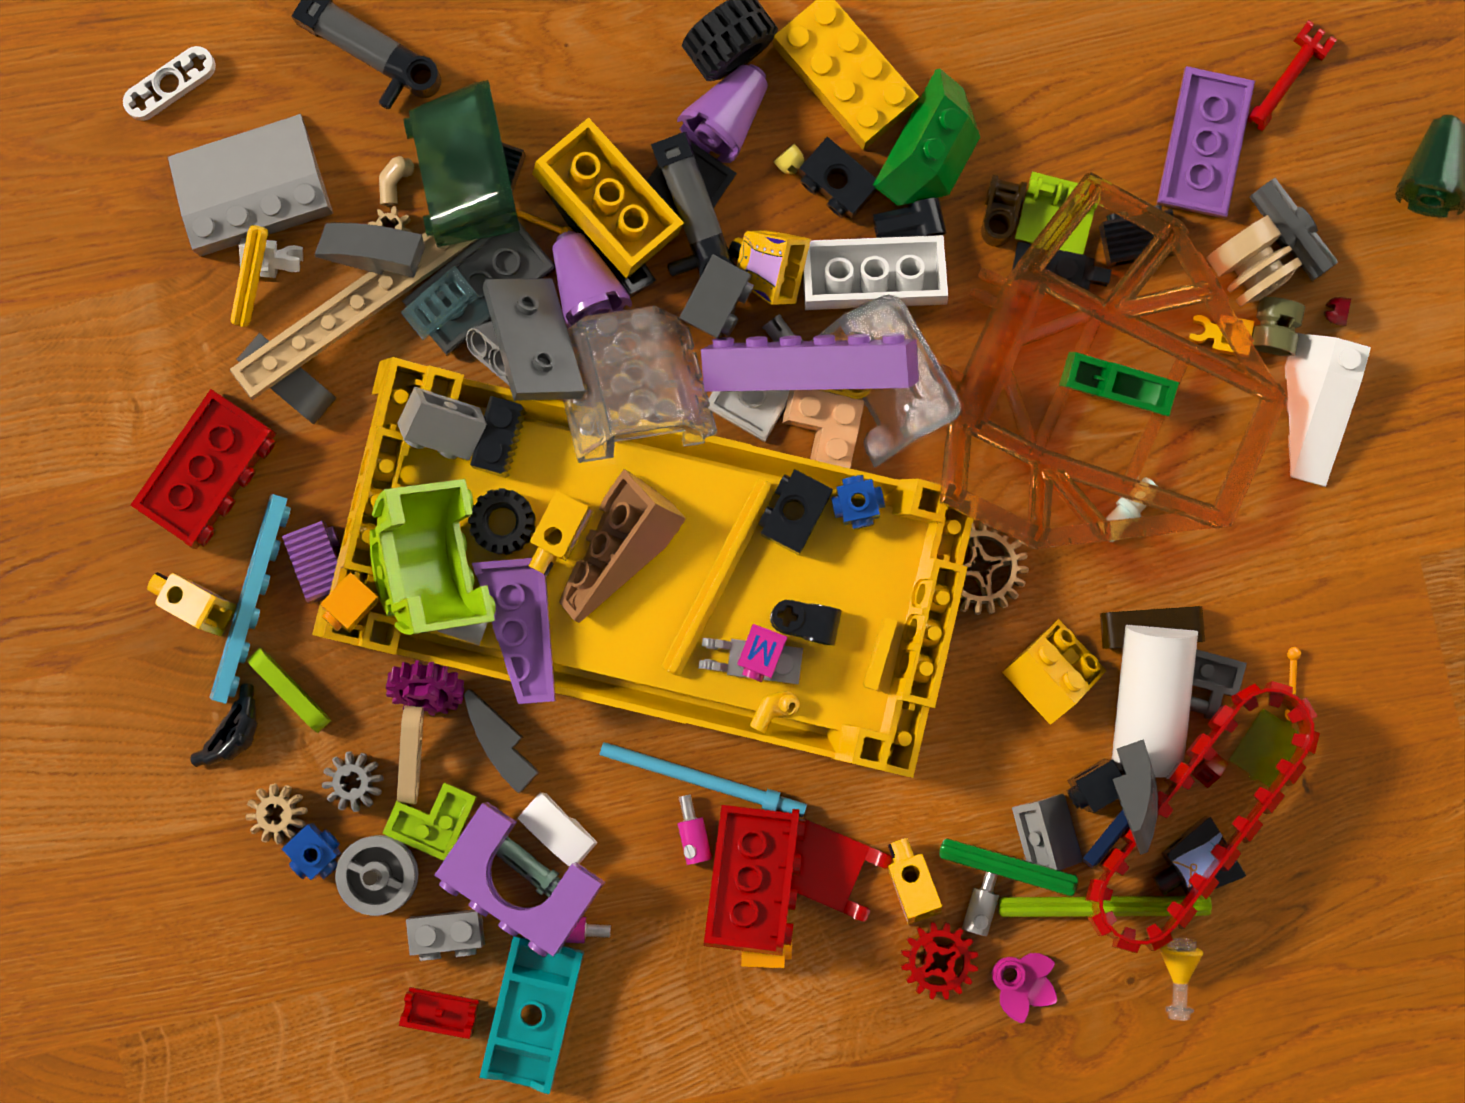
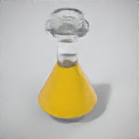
M1173 938V941L1168 943L1166 947L1160 949V953L1173 980V1005L1165 1007V1011L1169 1012V1019L1189 1020L1190 1014L1194 1013L1193 1008L1187 1007L1188 982L1203 956V951L1196 948L1197 941L1194 939Z

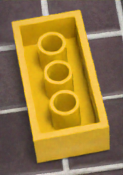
M835 0L814 1L774 35L773 47L863 151L913 110L918 103L919 96Z
M587 118L535 162L532 175L626 279L679 234L684 224L590 118Z

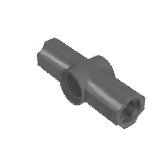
M1276 178L1263 185L1249 197L1264 217L1269 215L1281 232L1280 237L1276 240L1277 244L1281 248L1286 246L1292 248L1290 253L1294 258H1299L1303 264L1301 266L1311 281H1314L1338 263L1335 256L1317 234L1318 229L1312 217L1304 208L1295 205Z

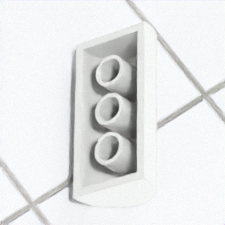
M943 235L812 240L803 271L805 310L947 305L948 286Z
M1135 625L1125 626L1112 759L1119 770L1123 771L1116 749L1143 739L1155 777H1167L1176 764L1184 763L1198 631Z

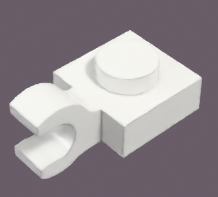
M241 238L239 244L240 268L246 238ZM267 240L260 277L276 278L278 269L288 272H299L300 261H303V247L293 245L277 250V241Z

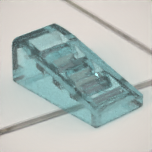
M454 266L402 310L401 313L421 339L425 340L477 299L478 295ZM452 282L463 293L460 298H457L448 287ZM441 291L452 303L448 308L437 296ZM429 300H432L441 312L437 318L426 305ZM419 308L431 322L426 327L414 313Z

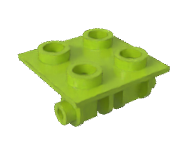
M1032 171L1015 239L1083 255L1094 211L1099 202L1100 196L1098 195L1100 189Z

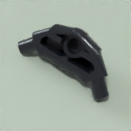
M247 683L240 685L239 699L233 703L230 711L216 728L214 734L204 744L203 750L191 755V763L195 767L233 760L252 745L258 725L256 722L255 699H253V685Z

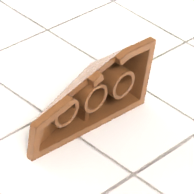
M623 469L603 498L599 509L604 511L596 531L590 529L586 538L590 542L583 560L576 562L559 601L572 619L578 623L664 550L686 519L667 498L625 469Z

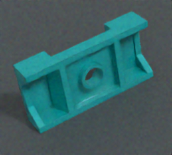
M517 935L516 937L513 936L479 1078L503 1080L550 1094L584 951L563 946L557 955L552 956L548 953L546 957H543L528 946L530 940L524 936ZM530 1004L538 1006L542 1012L541 1021L534 1025L527 1024L522 1018V1009Z

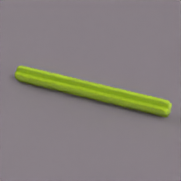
M1112 896L1111 901L1103 900V908L1105 913L1112 911L1115 916H1171L1166 909L1172 901L1181 904L1186 896ZM1002 897L999 899V914L1002 917H1084L1092 915L1093 910L1092 902L1086 901V897ZM1210 897L1207 900H1200L1199 898L1196 900L1193 907L1198 912L1194 916H1208L1211 914L1212 902Z

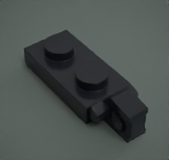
M1018 242L1010 278L1079 292L1080 290L1088 291L1090 284L1107 287L1112 270L1094 266L1095 259L1087 257V255Z

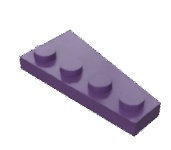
M532 558L472 563L479 585H488L489 595L495 601L496 611L494 615L495 621L492 622L493 629L499 642L518 704L556 701L546 575L528 566Z

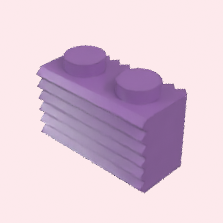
M320 521L282 536L305 599L311 604L323 600L329 595L338 560L336 547L341 546L334 526L327 527L326 522Z

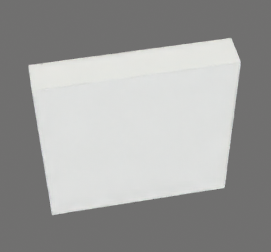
M790 390L713 391L704 408L761 441L766 442L786 407Z

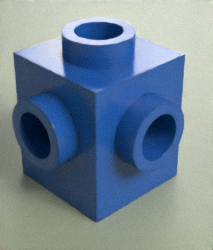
M863 475L842 479L843 485L836 488L837 496L831 497L835 518L842 517L844 526L852 524L853 529L874 525L873 519H877L880 516L879 509L885 507L881 486L874 487L872 479L864 481ZM855 494H861L865 498V504L861 507H855L851 502V498Z
M314 823L307 824L282 848L292 860L289 863L291 869L300 878L304 879L307 876L310 880L316 879L318 876L323 880L328 877L337 867L338 863L335 860L342 854L337 849L340 845L339 841L327 829L321 832ZM313 848L318 853V857L316 860L311 856V850Z

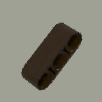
M1202 606L1100 613L1103 649L1123 648L1126 625L1198 631L1197 642H1205Z

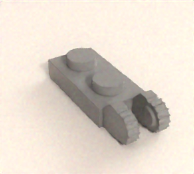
M703 638L702 646L715 650L727 649L730 650L728 664L705 659L699 661V668L727 672V675L746 677L742 675L744 668L737 665L746 641ZM784 646L772 679L764 676L763 680L799 684L803 648Z

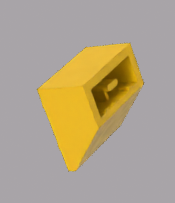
M1058 619L1020 653L1002 673L1051 725L1079 702L1106 672V669L1081 644L1073 632Z

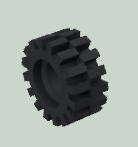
M499 488V490L492 489L486 491L487 494L484 496L480 495L477 498L478 501L472 508L473 514L468 519L471 535L474 536L475 541L480 546L495 554L508 555L514 551H520L526 543L530 542V537L535 532L534 521L536 518L530 503L513 490ZM498 508H508L515 514V528L507 535H496L489 527V517Z

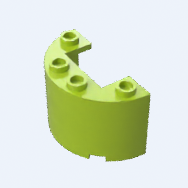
M465 479L384 489L375 501L372 515L373 517H378L377 526L375 529L370 530L369 538L373 577L386 615H394L398 622H395V628L403 634L412 635L495 621L496 606L493 597L489 595L488 585L480 586L473 590L474 574L467 563L465 553L467 550V540L464 533L461 532L459 522L473 514V496L471 491L467 489Z

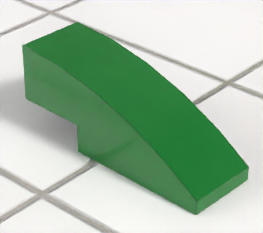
M1077 352L1068 353L1059 383L1061 387L1164 416L1170 415L1179 382Z

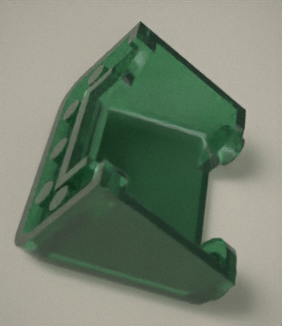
M489 80L474 82L410 109V117L403 118L407 139L414 138L429 210V215L423 216L427 237L434 236L437 247L520 231Z

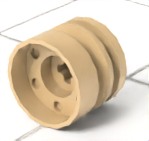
M1269 215L1253 223L1206 257L1219 277L1233 271L1236 272L1238 277L1227 288L1230 293L1242 285H1245L1248 291L1235 300L1239 307L1250 302L1260 301L1288 282L1294 272L1303 265L1298 257L1286 265L1282 264L1280 259L1292 251L1290 246L1283 247L1275 252L1270 246L1280 237L1281 232Z

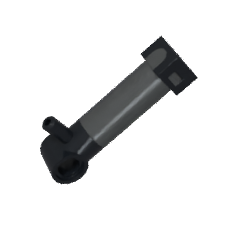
M301 0L291 15L299 27L316 37L318 35L391 78V82L378 101L379 105L385 109H391L404 87L420 98H429L439 91L441 76L435 63L430 58L418 55L333 4L331 0ZM421 70H427L431 73L430 79L424 84H417L413 80L415 74Z
M682 132L651 144L659 168L662 169L679 218L684 222L683 229L693 255L669 263L667 268L670 275L674 277L698 268L701 277L713 254L736 266L730 255L701 176L687 132Z

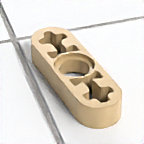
M404 706L401 723L397 802L417 803L420 784L424 720L423 707Z

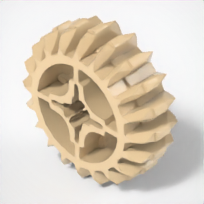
M986 519L980 520L979 530H975L974 523H972L968 541L970 558L968 563L963 566H967V569H969L971 564L974 565L976 563L973 559L977 556L982 563L988 562L990 564L997 562L998 564L992 565L989 569L985 570L984 572L987 574L985 577L981 576L979 571H967L966 577L973 578L976 581L982 596L972 595L962 590L960 598L963 600L960 606V611L966 612L969 604L973 603L975 615L981 614L982 604H986L988 613L992 614L995 612L994 601L996 600L999 606L1004 609L1008 607V602L1004 595L1007 594L1010 598L1017 599L1019 594L1012 586L1024 587L1026 584L1023 579L1017 578V573H1028L1029 568L1018 566L1017 561L1026 559L1028 557L1027 553L1015 554L1014 549L1020 547L1022 542L1021 540H1016L1010 545L1007 539L1013 533L1011 529L1005 531L1002 536L997 534L1001 526L999 522L993 524L991 531L987 530ZM979 538L996 543L1004 551L1005 555L998 557L987 555L982 545H980ZM1009 565L1006 582L999 591L993 594L991 589L992 572L995 569Z

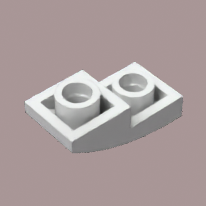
M540 792L518 817L533 835L569 867L575 862L580 864L598 843L576 819L568 817L547 793Z

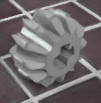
M346 752V765L337 756L332 761L338 770L336 771L332 768L324 769V774L333 777V781L323 782L322 788H334L335 791L327 797L329 802L341 797L338 804L339 810H345L350 801L353 812H358L361 807L360 799L364 805L370 807L373 805V801L368 793L377 796L382 793L381 789L372 786L373 782L384 780L383 775L372 776L371 774L372 771L377 769L379 764L374 761L365 767L364 765L367 760V754L361 753L358 756L355 764L353 752ZM357 773L359 777L356 780H361L360 787L352 788L350 791L347 789L349 783L345 784V777L353 776Z

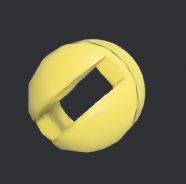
M794 143L773 162L785 174H796L797 169L804 163V156Z

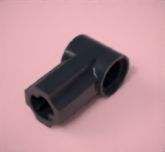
M939 198L916 201L909 204L907 208L873 215L876 238L938 236L947 233Z

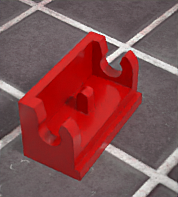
M409 987V991L406 992L404 997L405 1006L400 1016L399 1026L470 1039L474 1033L480 1000Z

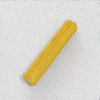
M251 225L247 232L231 314V323L241 327H247L251 322L268 236V230L265 227Z

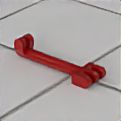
M1310 20L1306 22L1293 40L1302 48L1261 105L1255 106L1248 115L1247 121L1250 124L1253 121L1258 124L1257 129L1263 131L1271 121L1272 112L1312 56L1322 61L1337 41V39L1331 36L1326 40L1324 46L1321 45L1319 41L1326 32L1319 28L1313 38L1307 35L1314 26V23Z

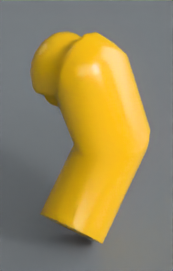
M787 691L765 696L750 723V727L766 734L773 717L786 714L791 715L797 712L799 709L798 698L792 692Z

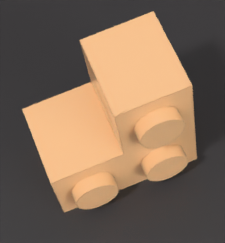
M790 390L782 423L816 431L811 460L850 468L864 401L819 390Z

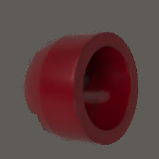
M1334 297L1330 299L1326 306L1335 310L1325 311L1326 319L1330 323L1346 326L1351 298Z

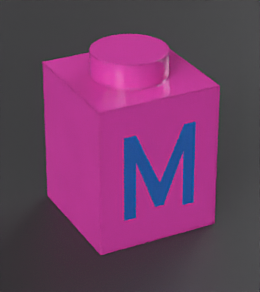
M753 624L737 663L738 666L744 668L742 675L759 682L763 681L764 676L772 679L787 636Z

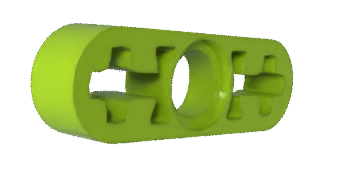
M259 647L247 659L251 667L316 733H319L331 722L329 716L266 651Z

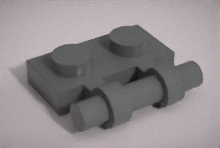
M1196 649L1192 686L1210 690L1211 693L1208 701L1191 696L1190 711L1204 714L1205 719L1211 720L1218 709L1224 706L1221 705L1223 694L1232 696L1239 692L1247 663Z

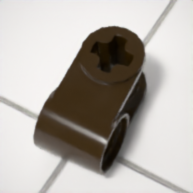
M992 175L981 225V236L987 244L1002 246L1009 241L1023 204L1027 182L1016 184L999 180L998 175ZM999 220L1006 225L1007 232L1004 234L993 233L989 223Z

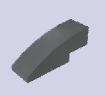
M326 223L314 255L316 258L380 275L386 270L414 278L425 249V244L421 234L400 229L359 223Z
M468 689L464 697L477 738L501 776L517 793H521L540 773L515 749V746L524 737L473 690Z
M1144 739L1116 749L1125 775L1113 779L1120 804L1140 855L1148 852L1158 816L1157 783Z

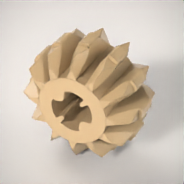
M276 783L270 784L269 795L263 788H260L256 793L261 802L249 800L247 803L251 808L257 809L256 813H250L245 816L246 820L249 821L257 819L258 823L250 831L252 834H256L264 829L262 842H269L274 834L276 844H282L284 842V833L290 839L297 835L292 825L297 828H304L306 825L303 820L297 818V815L307 813V807L296 808L295 804L303 799V796L297 794L289 799L292 787L289 785H285L281 793H279L278 785ZM273 805L274 808L282 807L284 810L280 814L282 819L280 823L279 820L272 821L269 817L273 814L271 808Z

